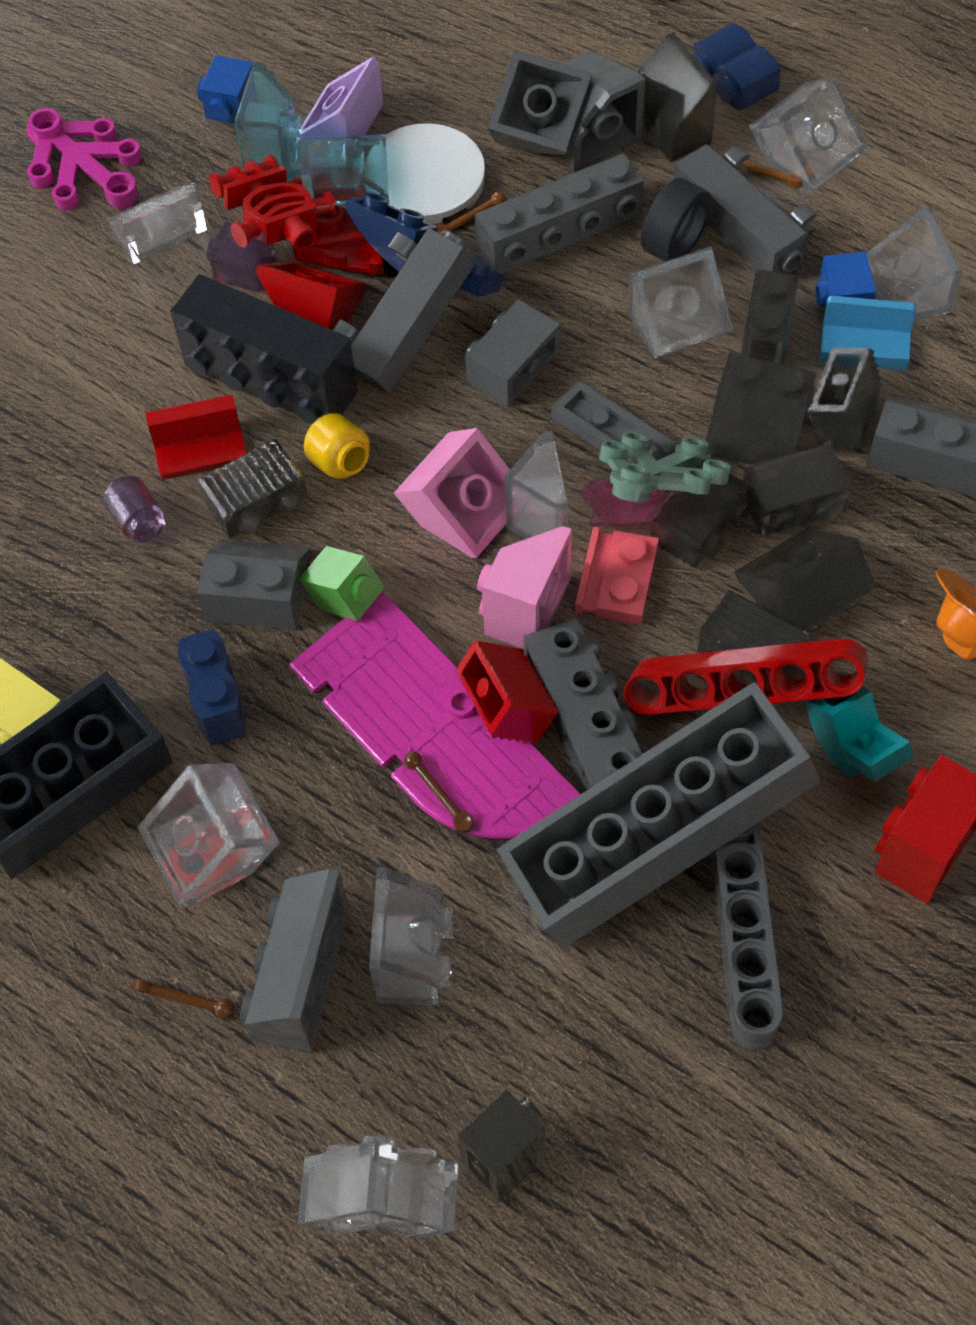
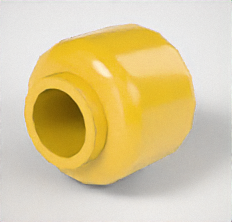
M332 413L318 418L310 426L305 435L303 447L305 456L310 463L327 476L334 479H346L360 472L365 467L369 457L370 442L369 437L361 427L340 414Z

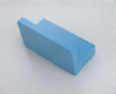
M829 296L822 324L819 363L907 371L910 357V336L916 314V304Z

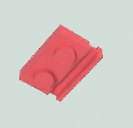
M593 527L575 602V614L582 615L583 611L595 613L597 618L641 625L659 538L613 530V534L600 532V528Z

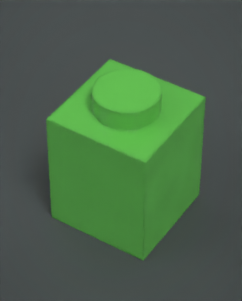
M328 546L323 549L299 578V581L320 611L358 621L385 588L365 556Z

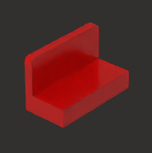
M233 394L145 412L147 426L155 449L159 474L163 480L247 462V454Z

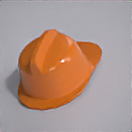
M944 568L937 569V579L946 591V595L938 613L936 624L943 632V639L947 646L962 659L972 660L976 657V587L952 571Z

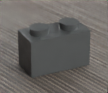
M517 300L507 312H501L496 317L491 329L480 340L476 339L468 347L464 358L466 362L467 383L509 407L560 352V323L524 302Z

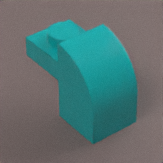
M861 686L856 693L845 697L804 700L812 728L822 748L832 762L849 778L860 772L873 782H876L914 758L910 741L880 723L872 692L867 688Z

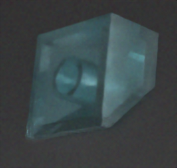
M386 134L300 140L302 183L312 199L323 197V193L327 191L332 193L335 205L346 204L347 199L365 197V193H376L389 199Z

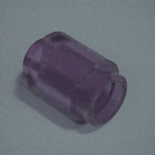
M119 477L108 485L102 498L103 504L127 538L133 539L136 543H146L156 538L162 532L165 526L163 510L139 477Z

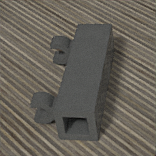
M705 144L676 162L674 179L677 177L684 178L710 192L712 206L707 224L770 282L785 272L790 273L801 264L804 258L806 238L814 232V228L808 222L816 218L817 213L807 204H802L790 216H787L744 177L748 173V169L741 163L748 160L750 154L740 145L732 147L722 158L708 144Z
M428 228L418 244L397 232L388 247L397 252L395 256L404 261L405 265L361 331L341 319L333 329L335 332L350 337L355 373L389 394L475 265L466 252L468 247L466 242L449 231L441 235Z

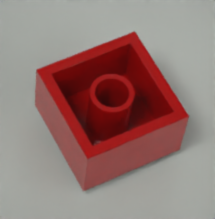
M942 754L931 770L924 766L921 767L907 791L909 796L901 807L897 804L882 828L884 833L874 852L881 855L875 873L927 905L976 830V774Z

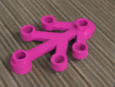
M49 108L39 109L30 115L26 130L30 141L36 145L33 162L28 166L27 174L33 187L44 189L52 185L54 175L49 161L53 146L62 153L57 185L52 189V196L58 209L71 210L79 203L75 187L77 168H80L104 189L107 202L116 209L126 210L135 204L138 198L135 178L128 172L111 173L94 158H118L119 163L123 166H135L142 159L141 150L136 140L124 139L120 142H114L117 138V133L113 121L108 118H100L95 121H65L57 111ZM93 136L94 142H74L70 137Z

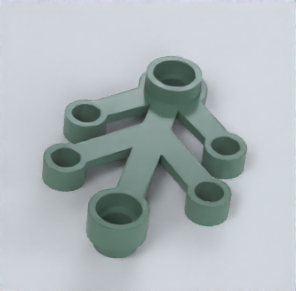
M624 432L621 442L605 440L601 445L599 459L607 463L613 470L610 475V482L613 484L612 494L622 500L638 503L647 502L650 498V493L656 489L708 494L711 483L724 485L729 480L731 465L720 460L710 459L709 443L699 438H682L681 444L676 445L674 453L657 461L647 451L649 437L641 433ZM628 455L636 464L627 461Z

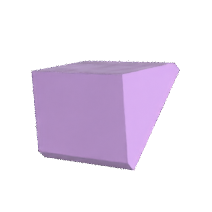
M373 56L328 83L294 139L301 145L341 157L342 149L347 146L354 145L356 152L384 104L379 61Z

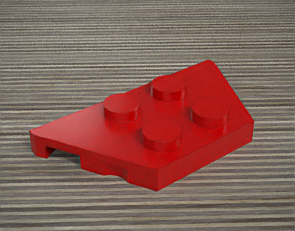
M354 145L347 146L342 149V158L327 167L321 162L308 170L307 174L303 177L295 178L288 182L303 185L312 199L323 197L324 192L330 191L336 205V215L334 217H328L327 214L317 216V229L314 230L317 234V240L311 249L300 252L292 245L295 261L372 275H384L381 255L369 244L345 209L347 199L365 197V189Z

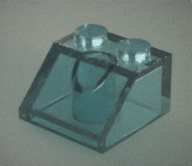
M254 62L234 121L243 169L245 162L253 160L256 163L264 162L266 156L273 155L279 166L283 165L287 169L288 183L296 178L298 170L304 169L306 161L305 145H300L299 140L301 117L295 115L293 97L262 62Z

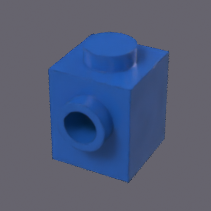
M215 55L206 76L200 78L197 90L198 99L203 103L206 119L244 125L258 94L253 62Z
M866 252L823 257L820 278L815 285L818 307H824L825 310L829 296L875 299L876 288Z

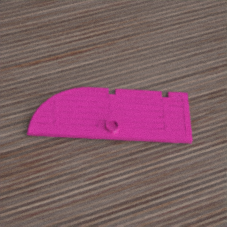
M383 591L358 621L344 618L289 664V668L313 694L319 692L327 684L333 689L322 700L325 707L382 768L397 758L403 765L392 773L391 778L418 807L447 827L456 830L453 824L454 818L417 772L405 767L404 756L408 752L416 751L420 753L423 759V766L459 810L467 812L472 816L474 827L465 834L477 837L513 839L581 795L530 742L524 744L521 740L516 743L514 739L508 741L507 738L500 740L499 737L492 739L457 675V667Z

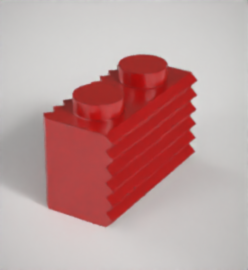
M474 641L458 665L456 672L492 739L499 737L500 740L507 738L508 741L514 739L516 743L521 740L524 744L529 741L531 745L537 743L557 715L558 707L554 706V700H550V694L546 693V687H542V681L538 680L539 674H535V668H532L531 662L527 661V655H523L524 649Z

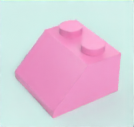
M478 428L448 432L394 492L395 496L421 527L471 558H477L531 496Z
M561 526L500 548L493 564H485L477 584V590L482 592L479 615H482L484 619V635L524 649V636L549 627L571 580V528Z

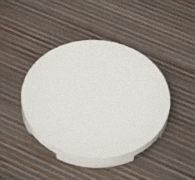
M413 124L389 132L370 148L365 157L362 170L365 193H376L385 196L390 200L389 205L399 210L406 208L420 212L424 215V221L432 225L442 223V218L456 214L464 208L470 209L479 199L485 183L484 159L475 142L464 133L439 124Z

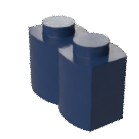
M731 23L694 43L693 70L699 79L706 80L710 85L716 87L717 94L724 103H729L737 110H743L779 90L781 67L766 49L757 46L748 32L738 24Z
M214 629L180 638L178 658L189 687L190 702L202 735L211 745L245 736L247 727L246 715L222 638Z

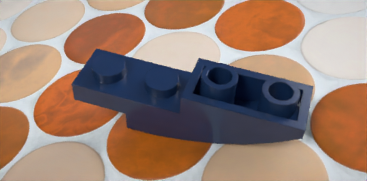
M365 193V197L347 199L345 209L356 227L369 244L399 272L405 265V262L395 256L397 252L388 247L397 232L407 236L416 244L420 242L428 228L437 232L438 227L424 221L423 214L406 208L399 210L389 205L390 200L385 196L376 193ZM471 257L475 265L460 288L478 297L498 292L504 275L491 270L490 263Z

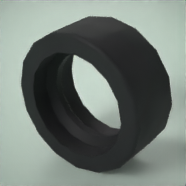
M677 177L670 181L660 191L645 218L641 231V246L643 250L668 264L676 265L692 251L708 222L712 206L710 192L684 178Z

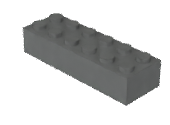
M754 681L496 850L544 930L562 950L820 783V779L809 754Z

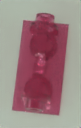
M610 479L591 480L584 487L582 496L585 502L596 512L589 521L590 526L650 522L662 511L663 502L672 490L656 489L650 493V498L647 502L638 503L622 500L612 494L613 484L610 482Z

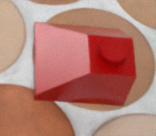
M293 261L259 264L256 271L274 306L331 330L335 328L340 319L347 323L349 322L365 292L367 284Z

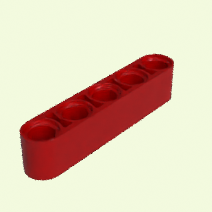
M833 639L648 658L636 665L624 687V698L627 705L633 711L646 715L713 709L750 685L741 683L736 679L733 672L740 669L748 670L754 674L757 679L755 683L770 703L845 697L856 693L864 683L868 666V655L865 648L852 639ZM840 659L847 660L856 667L857 671L853 674L842 675L836 672L831 664ZM790 664L797 665L805 671L806 677L799 680L791 679L784 674L782 668ZM690 674L702 676L707 681L708 687L703 689L695 688L688 683L686 676ZM650 679L659 686L660 692L649 693L640 686L639 680Z

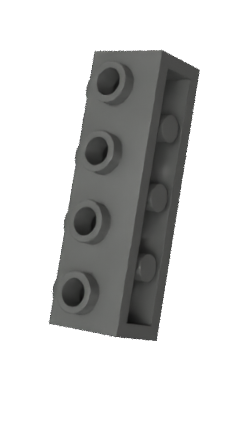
M622 153L475 213L477 249L484 260L490 263L491 270L500 274L641 216L644 180L626 155Z
M577 617L524 636V655H527V661L531 662V667L535 668V674H539L538 680L542 681V687H546V693L550 694V700H554V706L558 707L553 723L585 791L648 751L641 752L635 739L638 737L635 720L629 710L622 712L616 700L619 697L616 681L609 670L602 671L597 660L600 659L597 642L591 632L584 633Z

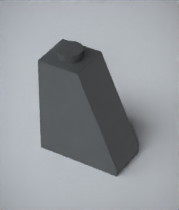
M591 50L562 63L593 74L567 150L569 166L574 172L642 139L645 78L641 74Z

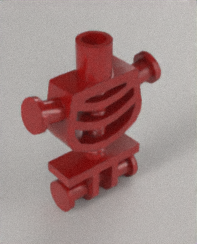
M273 155L266 156L264 162L256 163L253 160L245 162L244 172L238 166H232L228 168L227 174L220 176L218 173H213L209 176L213 194L218 199L224 197V207L227 210L243 206V223L237 221L231 225V234L234 241L243 248L250 244L252 238L256 237L265 245H271L287 239L298 251H307L314 246L317 240V234L314 231L317 229V216L327 214L328 217H334L336 215L335 200L330 191L324 192L323 197L312 199L303 185L287 183V169L283 165L279 166Z

